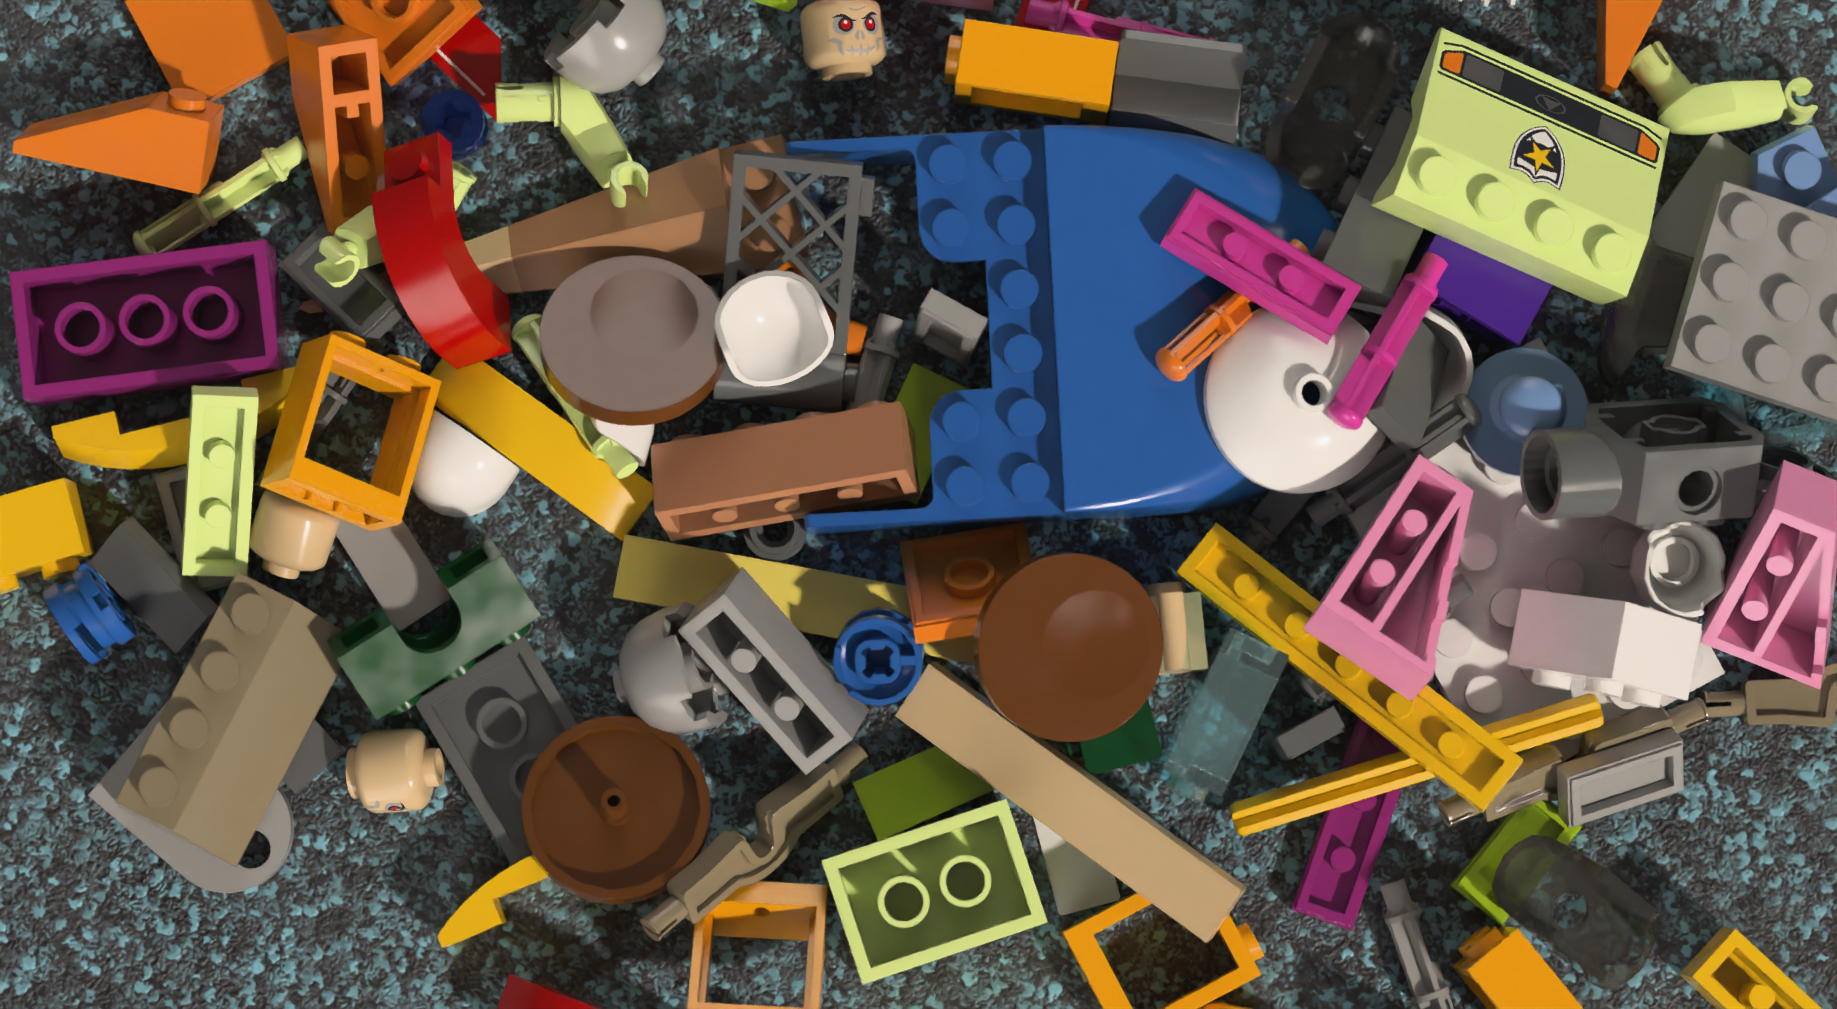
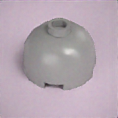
M581 0L576 6V9L581 13L569 29L570 35L566 39L557 31L545 51L543 60L562 77L581 89L599 94L616 92L624 88L631 81H634L638 86H643L658 72L665 60L658 52L667 33V15L661 0Z
M688 602L663 608L640 620L626 634L619 654V668L615 669L613 673V684L620 702L624 706L630 705L633 712L649 726L671 732L675 735L697 733L720 726L727 720L728 716L723 709L718 710V696L729 693V688L678 632L695 607V605Z

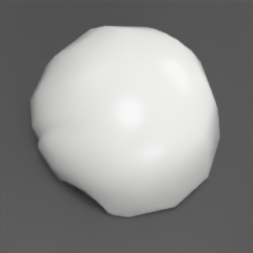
M1692 521L1668 523L1667 528L1647 530L1634 545L1629 573L1639 597L1656 611L1676 617H1698L1704 614L1703 609L1711 600L1724 592L1725 580L1723 572L1725 570L1726 555L1718 535L1705 525Z

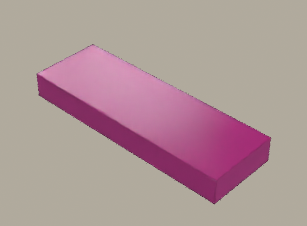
M1196 188L1193 189L1160 244V247L1293 326L1314 336L1326 345H1328L1362 288L1361 285Z

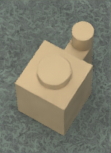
M1184 581L1146 585L1147 594L1158 613L1163 635V656L1159 675L1197 672L1208 669L1201 591L1186 593Z

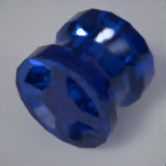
M456 89L441 91L432 96L423 108L421 127L424 135L427 136L436 132L443 135L452 143V159L469 158L478 153L486 143L489 133L488 119L478 101L467 92Z

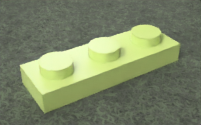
M191 386L181 557L182 575L235 577L236 573L239 572L247 576L259 398L257 388Z

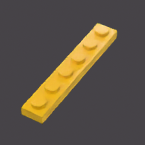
M1217 522L1177 570L1176 573L1180 579L1197 592L1201 591V595L1480 812L1483 813L1522 765L1523 759L1427 684L1410 701L1303 630V627L1320 602Z

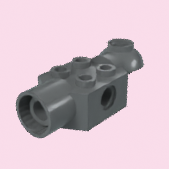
M1704 397L1587 404L1584 426L1535 429L1525 439L1520 457V482L1523 497L1528 509L1537 519L1557 520L1613 516L1646 530H1662L1668 527V523L1692 521L1700 525L1719 526L1724 524L1726 519L1747 517L1751 521L1783 460L1831 479L1834 478L1828 470L1814 463L1808 455L1802 452L1781 447L1763 448L1764 434L1740 421L1733 413V410L1725 404Z

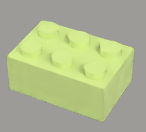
M1007 799L821 860L862 985L1048 923Z

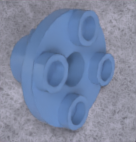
M1532 348L1505 350L1488 358L1473 371L1472 383L1466 395L1478 406L1482 415V424L1465 434L1463 438L1477 461L1499 473L1520 477L1521 451L1529 433L1535 429L1584 426L1588 404L1586 393L1574 371L1556 356Z

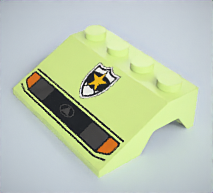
M1444 28L1438 29L1411 98L1412 121L1396 163L1375 193L1371 206L1600 306L1627 297L1649 238L1670 129Z

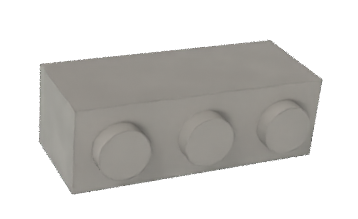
M743 567L699 601L678 630L805 775L851 741L869 711L863 703L848 695V691L837 680L834 669Z

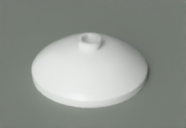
M1263 307L1253 311L1252 317L1236 330L1232 337L1227 338L1214 350L1205 374L1203 387L1205 417L1211 436L1225 459L1239 473L1252 482L1277 492L1289 494H1305L1327 490L1341 485L1361 472L1379 451L1385 440V433L1367 415L1359 429H1344L1336 425L1329 418L1326 409L1359 356L1361 348L1369 339V332L1354 318L1346 314L1328 345H1326L1314 336L1300 330ZM1306 382L1314 383L1319 389L1320 398L1314 406L1306 403L1302 397V388Z

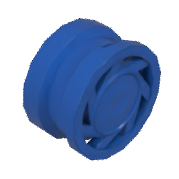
M84 563L72 571L73 579L63 586L54 583L42 592L50 611L64 633L90 664L95 665L108 656V647L116 642L124 645L135 638L137 633L124 608L105 581L89 563Z
M881 607L861 611L847 621L838 636L833 658L836 678L848 691L849 696L863 704L883 706L898 702L912 692L921 677L925 646L924 643L915 644L912 620L899 611Z

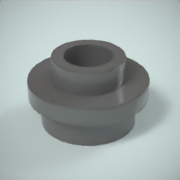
M805 518L785 521L788 526V533L779 542H771L766 539L763 533L765 525L744 528L745 541L750 550L764 560L780 562L790 559L801 550L806 541Z

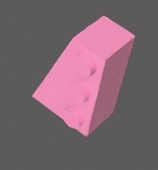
M1419 454L1390 493L1303 627V630L1412 701L1433 678L1437 658H1434L1441 625L1444 623L1449 606L1447 601L1453 570L1458 564L1474 490Z
M1783 460L1723 572L1725 580L1724 592L1708 604L1701 643L1821 690L1830 641L1837 570L1836 480Z

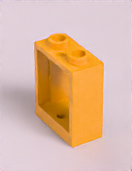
M965 19L963 37L950 35L944 84L955 85V103L1104 125L1110 105L1119 41Z
M331 331L328 335L302 343L260 486L369 531L399 525L403 518L442 381L420 372L421 365L412 359L399 355L382 356L366 349V341L359 336L343 331ZM329 371L394 399L370 484L304 457Z
M758 881L748 886L739 887L698 923L694 924L687 1009H821L828 885ZM713 936L808 941L803 1008L707 1003Z
M1137 892L1061 931L1102 1009H1133L1094 934L1152 904ZM1228 915L1218 929V933L1237 967L1158 1009H1198L1260 976L1261 973L1254 961L1264 957V954L1247 922L1236 927L1232 918Z
M1485 925L1457 948L1463 955V958L1452 967L1486 1009H1584L1518 928L1500 926L1499 928L1493 926L1490 928L1488 925Z

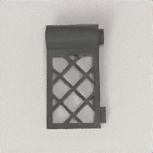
M735 150L722 298L738 282L739 268L746 277L757 273L740 253L741 240L761 224L784 252L759 272L777 270L791 259L815 287L818 294L820 293L837 313L833 345L825 359L808 374L782 385L763 387L743 383L734 376L726 361L720 379L714 387V401L834 413L841 412L843 401L855 402L858 364L846 363L858 221L859 216H872L875 176L863 175L864 162ZM747 168L773 170L789 190L762 211L745 191ZM789 172L808 174L796 182ZM821 175L849 177L847 201L827 217L803 190ZM796 196L818 224L794 244H791L769 217ZM745 206L754 218L742 227L743 208ZM843 215H845L844 237L833 225ZM826 231L842 250V261L821 279L798 252L822 232ZM840 277L839 295L837 298L828 286Z

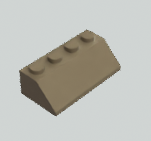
M237 572L115 803L121 810L237 868L313 719L318 714L342 668L327 642L329 638L342 630L295 600Z

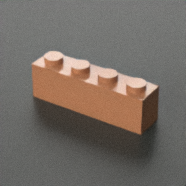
M870 401L861 404L857 409L829 414L807 412L790 421L767 425L745 423L735 427L732 431L704 436L699 434H683L673 438L670 442L650 445L654 514L671 541L804 518V515L837 513L920 498L915 433L900 401L892 403Z

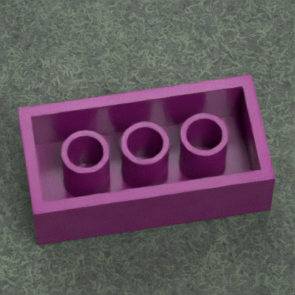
M266 240L9 272L23 400L38 407L190 388L192 385L206 386L237 382L242 379L290 368L276 249Z

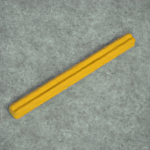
M1588 693L1481 727L1516 753L1600 727L1604 723V717L1598 698L1595 694ZM1399 751L1234 802L1230 806V814L1236 832L1241 836H1246L1435 778V776L1406 753Z

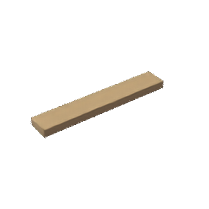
M937 662L928 664L912 692L909 693L895 715L1206 943L1212 940L1247 888L1042 738L1010 722L995 708L991 701Z

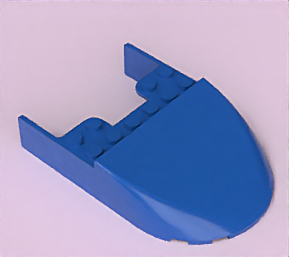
M1043 125V129L794 141L785 143L787 155L864 162L863 166L915 163L919 234L924 248L931 256L940 261L951 263L985 261L992 388L958 390L947 393L937 401L932 409L929 423L933 499L931 503L921 509L804 515L807 534L1188 515L1213 512L1237 506L1271 490L1252 482L1239 473L1225 459L1211 436L1204 412L1203 387L1205 374L1213 352L1180 382L1167 378L1156 364V352L1169 344L1196 320L1206 307L1215 303L1230 289L1228 286L1160 247V244L1193 189L1196 188L1289 243L1293 239L1301 241L1308 248L1311 256L1324 227L1336 233L1339 225L1318 197L1286 169L1266 157L1241 146L1179 132L1098 125ZM1255 304L1251 308V312L1262 307L1258 304ZM1350 307L1347 312H1359V311H1357V310H1355V309H1353V308ZM1306 382L1302 388V397L1306 403L1314 406L1320 398L1319 389L1312 382Z

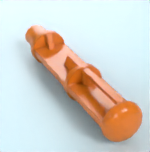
M1293 239L1289 242L1310 255L1308 248L1301 241ZM1230 288L1215 303L1206 307L1204 312L1169 344L1156 352L1155 360L1159 370L1170 380L1176 382L1183 381L1189 372L1227 338L1232 337L1236 330L1252 317L1251 308L1256 303Z

